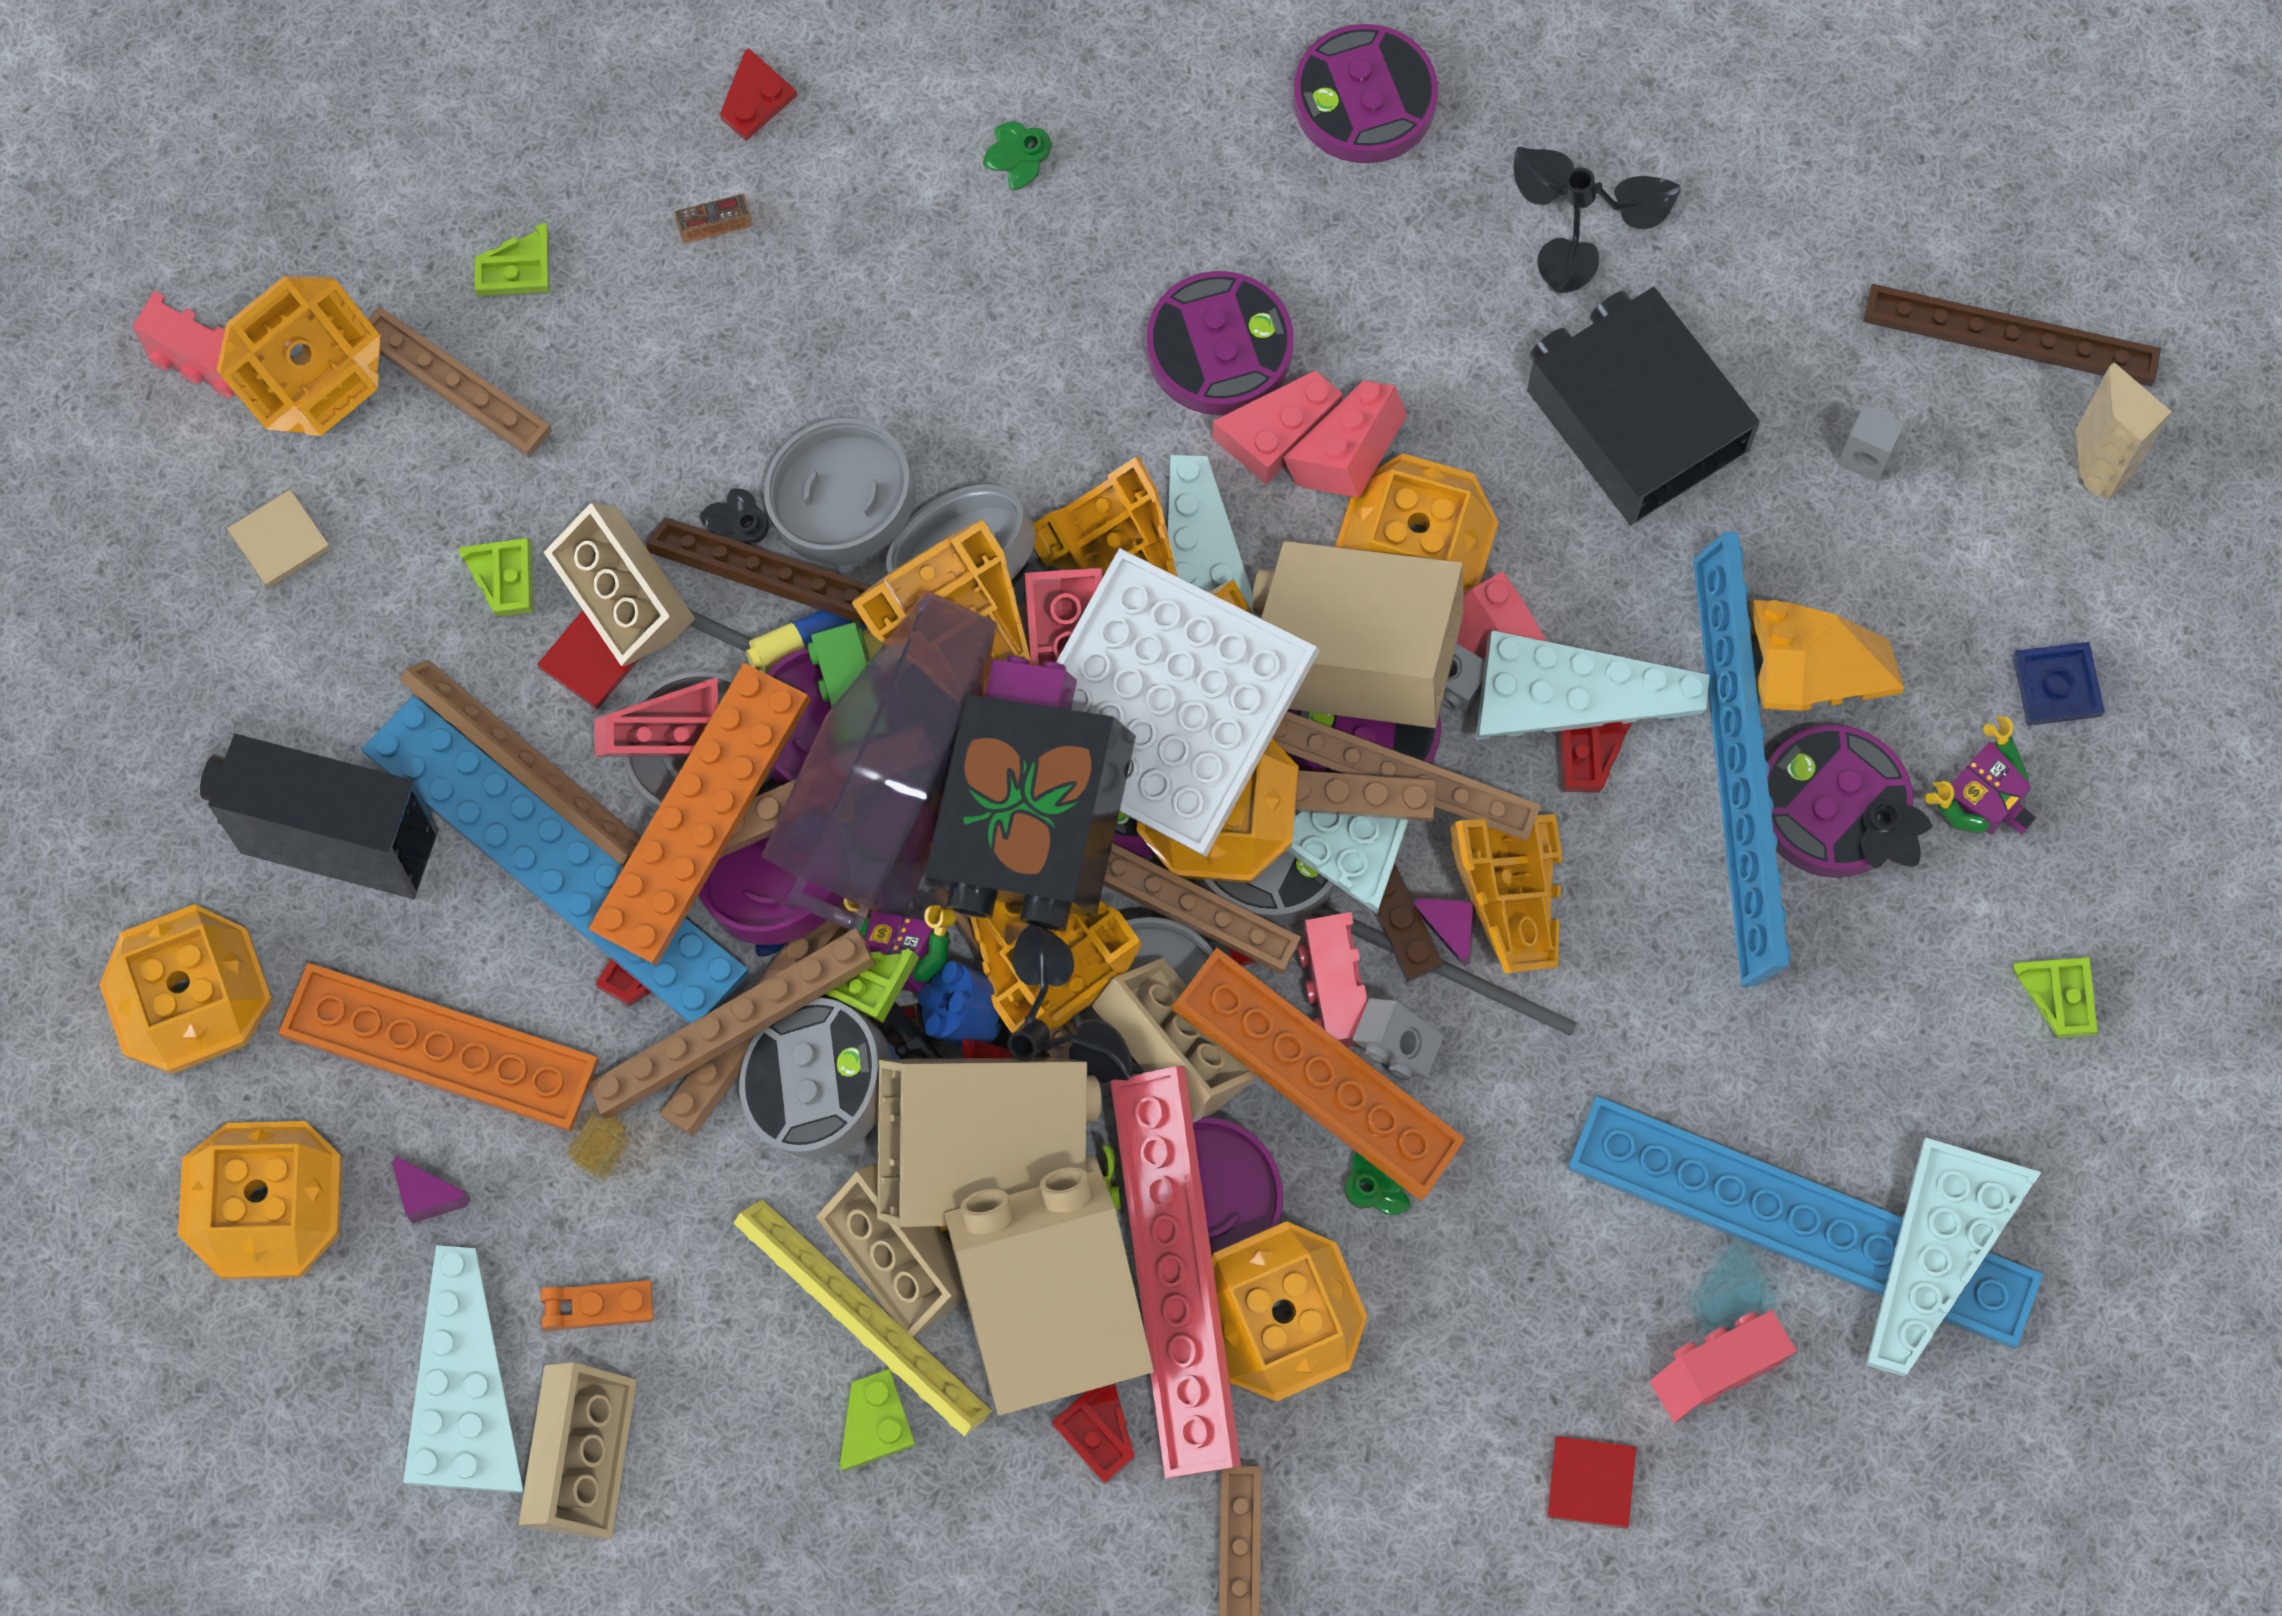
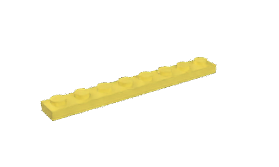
M763 1199L738 1215L734 1224L749 1240L760 1247L774 1260L777 1266L786 1271L808 1294L812 1295L825 1307L836 1320L852 1332L865 1347L878 1356L893 1373L898 1375L917 1392L921 1399L930 1404L944 1417L953 1428L957 1429L965 1437L987 1419L992 1410Z

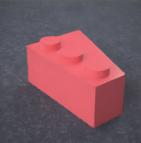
M154 290L132 326L148 355L149 362L162 370H168L169 367L181 371V376L191 383L200 384L201 381L213 385V390L223 397L231 399L233 395L237 396L216 371L225 329L217 326L214 330L194 321L196 313L187 308L181 314L165 305L163 301L165 296Z
M1315 370L1214 420L1212 439L1267 484L1286 466L1283 457L1342 401L1343 393Z
M1363 380L1283 457L1294 483L1302 488L1360 498L1408 416L1394 385Z
M717 677L595 718V757H689L718 707Z
M1352 912L1305 920L1303 945H1298L1297 947L1301 968L1308 967L1311 981L1305 982L1306 996L1309 1005L1316 1004L1319 1017L1314 1018L1313 1022L1347 1048L1359 1046L1352 1039L1368 1002L1365 985L1362 984L1358 961H1360L1358 948H1354L1351 934V924H1353Z
M1773 1310L1759 1317L1753 1311L1735 1322L1736 1328L1727 1331L1725 1326L1720 1327L1704 1337L1706 1343L1696 1347L1694 1342H1690L1673 1352L1675 1360L1651 1379L1650 1383L1674 1423L1684 1418L1694 1408L1702 1404L1706 1406L1717 1400L1716 1397L1752 1381L1781 1365L1798 1352Z

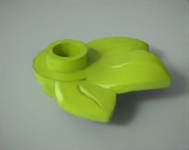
M1102 1145L1105 1155V1174L1103 1177L1115 1210L1122 1209L1120 1186H1113L1112 1179L1115 1167L1114 1150L1109 1145Z

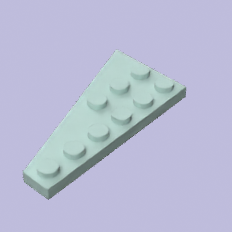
M1170 455L1168 537L1178 578L1206 592H1210L1234 579L1252 614L1261 619L1260 615L1253 613V593L1208 456Z
M1491 631L1487 638L1476 740L1489 739L1490 736L1508 735V737L1520 736L1525 732L1543 730L1545 732L1603 726L1604 723L1621 722L1624 724L1633 723L1639 719L1658 718L1660 720L1703 714L1707 708L1710 675Z
M1295 811L1293 845L1287 852L1377 914L1409 820Z
M1929 1138L1924 1139L1865 1365L1903 1377L1908 1374L2041 1172Z
M436 1245L403 1483L408 1485L523 1494L524 1485L494 1341L478 1252L475 1248Z

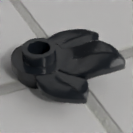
M731 489L727 496V503L718 502L711 504L700 513L699 517L702 524L710 532L745 544L762 541L769 531L767 515L760 508H757L755 497L744 489ZM754 520L753 524L750 527L745 528V525L749 521Z
M1877 799L1871 802L1864 811L1863 821L1867 830L1860 842L1862 853L1868 864L1877 869L1889 857L1891 861L1902 866H1917L1921 857L1917 836L1926 833L1933 827L1929 818L1923 811L1914 806L1898 807L1896 803L1888 799ZM1876 814H1885L1888 817V824L1882 825L1878 823Z

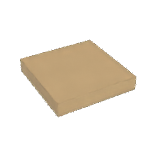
M291 489L227 528L267 589L331 550L330 545Z

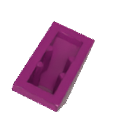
M1418 898L1414 901L1413 905L1421 918L1464 967L1471 962L1475 915L1473 902Z
M395 1157L392 1162L405 1214L411 1223L455 1211L468 1205L470 1199L464 1191L398 1157Z

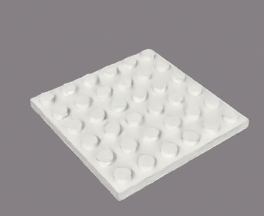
M1119 548L1056 663L1066 666V671L1077 679L1071 710L1113 716L1136 735L1119 812L1207 857L1320 650L1316 646Z

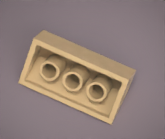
M2113 363L2108 368L2076 428L2080 478L2084 480V486L2090 493L2095 496L2101 495L2107 501L2137 473L2172 413L2170 409L2116 363Z
M590 503L543 552L621 666H627L671 644L695 620L691 611L617 506Z
M1163 957L1114 977L1092 1005V1008L1101 1017L1103 1022L1110 1024L1121 1034L1131 1056L1145 1073L1173 1066H1185L1192 1121L1194 1123L1216 1112L1255 1081L1258 1076L1170 1009L1187 985Z
M878 1163L856 1171L816 1216V1219L889 1316L914 1338L959 1305L966 1296L953 1246L937 1226L900 1227L877 1220Z
M575 1362L544 1366L518 1525L545 1532L612 1539L637 1379Z

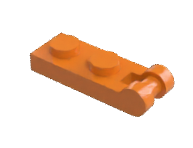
M651 1280L540 1289V1302L545 1304V1316L541 1317V1328L543 1331L654 1322ZM560 1302H572L571 1315H561Z

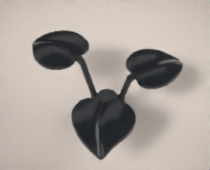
M1517 147L1515 153V181L1525 199L1534 204L1546 205L1551 203L1558 193L1561 195L1567 194V199L1574 208L1572 241L1566 238L1553 239L1542 247L1538 255V269L1542 278L1554 292L1568 293L1582 288L1594 277L1598 270L1599 253L1597 247L1587 242L1579 243L1581 208L1590 206L1595 201L1596 194H1599L1614 210L1622 209L1621 216L1627 225L1637 229H1649L1659 225L1667 218L1681 192L1680 185L1670 180L1651 176H1636L1628 178L1616 186L1615 197L1618 201L1616 202L1602 188V183H1595L1594 174L1589 169L1582 167L1574 169L1571 159L1561 152L1548 149Z
M1032 923L1020 933L1013 952V964L1019 979L1027 985L1040 984V991L1029 1014L1025 1016V1022L1013 1033H1011L999 1016L997 1023L1002 1024V1027L991 1044L1008 1049L1019 1060L1028 1061L1034 1057L1037 1058L1043 1048L1051 1050L1054 1046L1072 1042L1073 1044L1069 1049V1059L1087 1062V1075H1094L1100 1083L1116 1079L1128 1080L1132 1075L1131 1054L1124 1038L1110 1024L1100 1020H1085L1079 1026L1077 1035L1067 1034L1051 1039L1047 1024L1042 1020L1036 1019L1039 1008L1048 992V984L1052 986L1064 985L1073 974L1074 958L1070 948L1060 937L1039 924Z

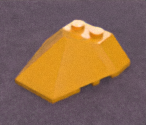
M1139 456L1108 474V480L1068 506L1052 511L1034 523L1036 531L1034 549L1046 566L1053 565L1060 570L1102 568L1103 578L1120 548L1178 577L1158 490Z
M983 519L950 534L885 575L852 601V604L873 636L882 643H885L909 665L915 667L962 707L964 706L966 694L985 697L993 659L1007 661L1008 656H1015L1029 660L1030 665H1032L1004 551Z
M1751 600L1747 602L1748 617L1752 621L1751 635L1757 636L1764 659L1756 682L1763 709L1803 711L1811 709L1812 704L1829 701V704L1833 706L1842 704L1843 698L1859 696L1861 700L1903 694L1905 687L1888 638L1838 615L1778 600Z
M1556 814L1537 815L1528 841L1488 827L1486 819L1454 822L1450 826L1452 838L1451 846L1457 869L1505 974L1557 968L1560 920H1551L1552 898H1561V886L1558 884L1552 885L1553 863H1562V847Z
M996 901L992 918L970 916L976 941L980 946L984 973L991 982L995 994L991 995L993 1007L1011 1033H1013L1025 1022V1016L1029 1014L1040 991V984H1024L1014 969L1013 952L1020 933L1029 926L1020 921L1023 906ZM1102 901L1099 902L1096 918L1070 914L1066 931L1049 930L1067 944L1074 958L1072 976L1064 985L1052 986L1048 984V992L1036 1015V1019L1045 1022L1049 1030L1061 1027L1097 1000L1114 977L1128 971L1142 945L1141 940L1122 914Z

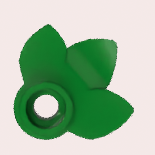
M1019 122L1003 123L994 129L999 142L993 144L987 150L983 166L991 170L1008 171L1010 188L1018 190L1027 186L1038 176L1040 162H1043L1049 156L1052 142L1049 135L1043 129H1027ZM1033 140H1038V144L1035 148L1028 149V144L1030 142H1032Z
M1356 1152L1352 1158L1353 1173L1349 1175L1344 1185L1348 1201L1357 1208L1375 1207L1385 1215H1398L1409 1210L1411 1203L1407 1195L1402 1191L1404 1188ZM1359 1183L1368 1184L1371 1192L1363 1191Z

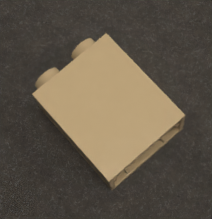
M1283 541L1275 571L1259 569L1257 572L1252 599L1253 613L1262 615V620L1316 646L1320 650L1288 709L1436 728L1464 617L1463 563Z
M1017 1058L879 1059L877 1220L900 1227L947 1226L944 1213L960 1209L962 1201L975 1192L986 1189H999L1010 1195L1039 1187L1043 1177L1058 1169L1076 1167L1085 1170L1087 1173L1100 1170L1096 1157L1094 1155H1086V1123H1095L1101 1111L1100 1084L1094 1075H1087V1062L1066 1058H1032L1028 1061H1022Z
M1076 1167L1058 1169L1043 1177L1039 1187L1010 1195L999 1189L978 1191L966 1197L962 1201L960 1209L944 1213L984 1370L998 1416L1154 1372L1115 1206L1101 1170L1087 1173L1085 1170Z

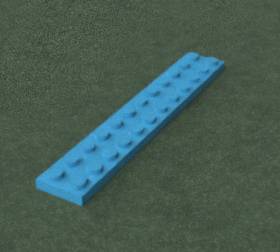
M1724 532L1693 559L1705 669L1706 674L1710 675L1708 695L1741 987L1759 986L1789 967L1790 946L1786 942L1785 935L1786 910L1782 905L1780 892L1782 875L1777 867V835L1773 832L1771 815L1773 800L1769 795L1767 781L1769 765L1765 759L1763 747L1765 730L1760 721V695L1755 679L1756 656L1752 652L1750 636L1752 621L1748 617L1746 602L1748 586L1744 582L1743 576L1744 551L1740 547L1739 533Z
M413 695L361 749L367 757L386 773L414 780L429 809L600 951L615 961L617 965L640 982L641 985L646 987V989L687 1023L691 1024L719 1008L750 974L744 965L686 918L680 925L657 967L591 932L588 929L624 867L579 832L555 810L416 696Z
M1596 1095L1567 1170L1883 1296L1903 1221L1902 1217ZM1988 1252L1942 1321L2015 1350L2022 1337L2043 1273Z

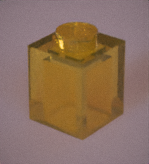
M592 1114L566 1154L572 1163L604 1182L630 1143L626 1134L623 1133L626 1128L609 1116H605L602 1120Z

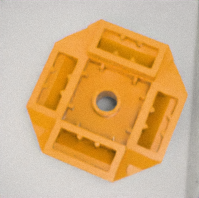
M284 275L226 323L216 371L265 429L322 436L378 390L379 373L377 370L380 353V334L332 276ZM297 344H303L302 353L298 357L290 358L291 349Z
M1402 453L1375 470L1360 498H1350L1335 547L1463 563L1464 595H1466L1472 588L1481 583L1499 521L1474 473ZM1419 524L1424 526L1427 531L1415 533L1409 527Z
M1272 738L1207 857L1138 821L1137 833L1167 870L1182 878L1252 883L1293 845L1299 767Z
M196 904L122 931L99 984L123 1055L133 1061L141 1062L169 1074H175L247 1046L264 1014H267L274 1001L248 929ZM190 980V984L184 992L173 993L174 987L178 982Z
M306 1121L226 1123L182 1158L178 1236L222 1280L301 1278L340 1236L343 1157ZM257 1188H268V1193L264 1200L257 1203L251 1202V1195Z
M1285 1221L1211 1254L1229 1382L1231 1384L1277 1402L1350 1370L1368 1315L1336 1242ZM1283 1299L1290 1304L1292 1314L1286 1322L1279 1323L1272 1315V1308L1277 1301Z

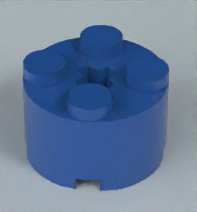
M949 961L935 975L930 984H925L921 988L918 1002L923 1006L922 1020L928 1036L962 1048V1039L980 1040L991 1044L999 1034L1002 1024L997 1023L999 1014L993 1007L991 995L995 994L984 972Z

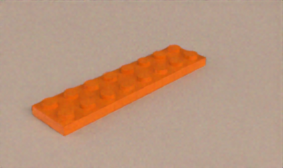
M743 662L588 929L591 932L657 967L809 705L811 698L807 694Z
M1219 948L1212 952L1170 1008L1420 1201L1428 1195L1465 1141L1462 1135Z
M307 963L278 1032L281 1038L572 1133L588 1092L589 1082L592 1081L599 1063V1059L596 1056L311 963Z

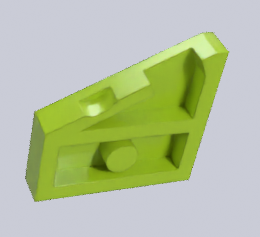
M547 223L535 226V232L519 240L513 237L503 242L499 248L488 250L474 257V284L477 297L550 293L549 229Z
M528 538L459 547L460 556L466 562L475 582L484 593L486 601L497 617L534 612L532 542Z
M909 949L902 950V954L891 955L871 952L876 965L824 995L883 1023L919 959V956Z
M2090 957L2013 963L2014 973L2057 1039L2097 1036L2098 1028Z
M890 1369L851 1383L840 1459L842 1472L916 1446Z

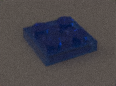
M2090 642L2016 650L2014 652L2013 661L2027 726L2103 716L2105 709Z

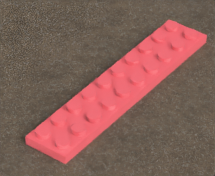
M1173 1066L1131 1076L1128 1080H1112L1110 1083L1144 1329L1154 1372L1151 1373L1164 1475L1165 1478H1174L1241 1467L1185 1066Z

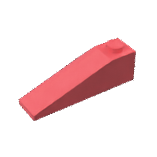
M1102 568L1024 573L1028 645L1032 665L1043 667V663L1046 661L1056 663L1102 580Z
M1503 571L1472 588L1464 595V617L1457 644L1484 660L1487 638L1491 631L1547 642L1524 600Z

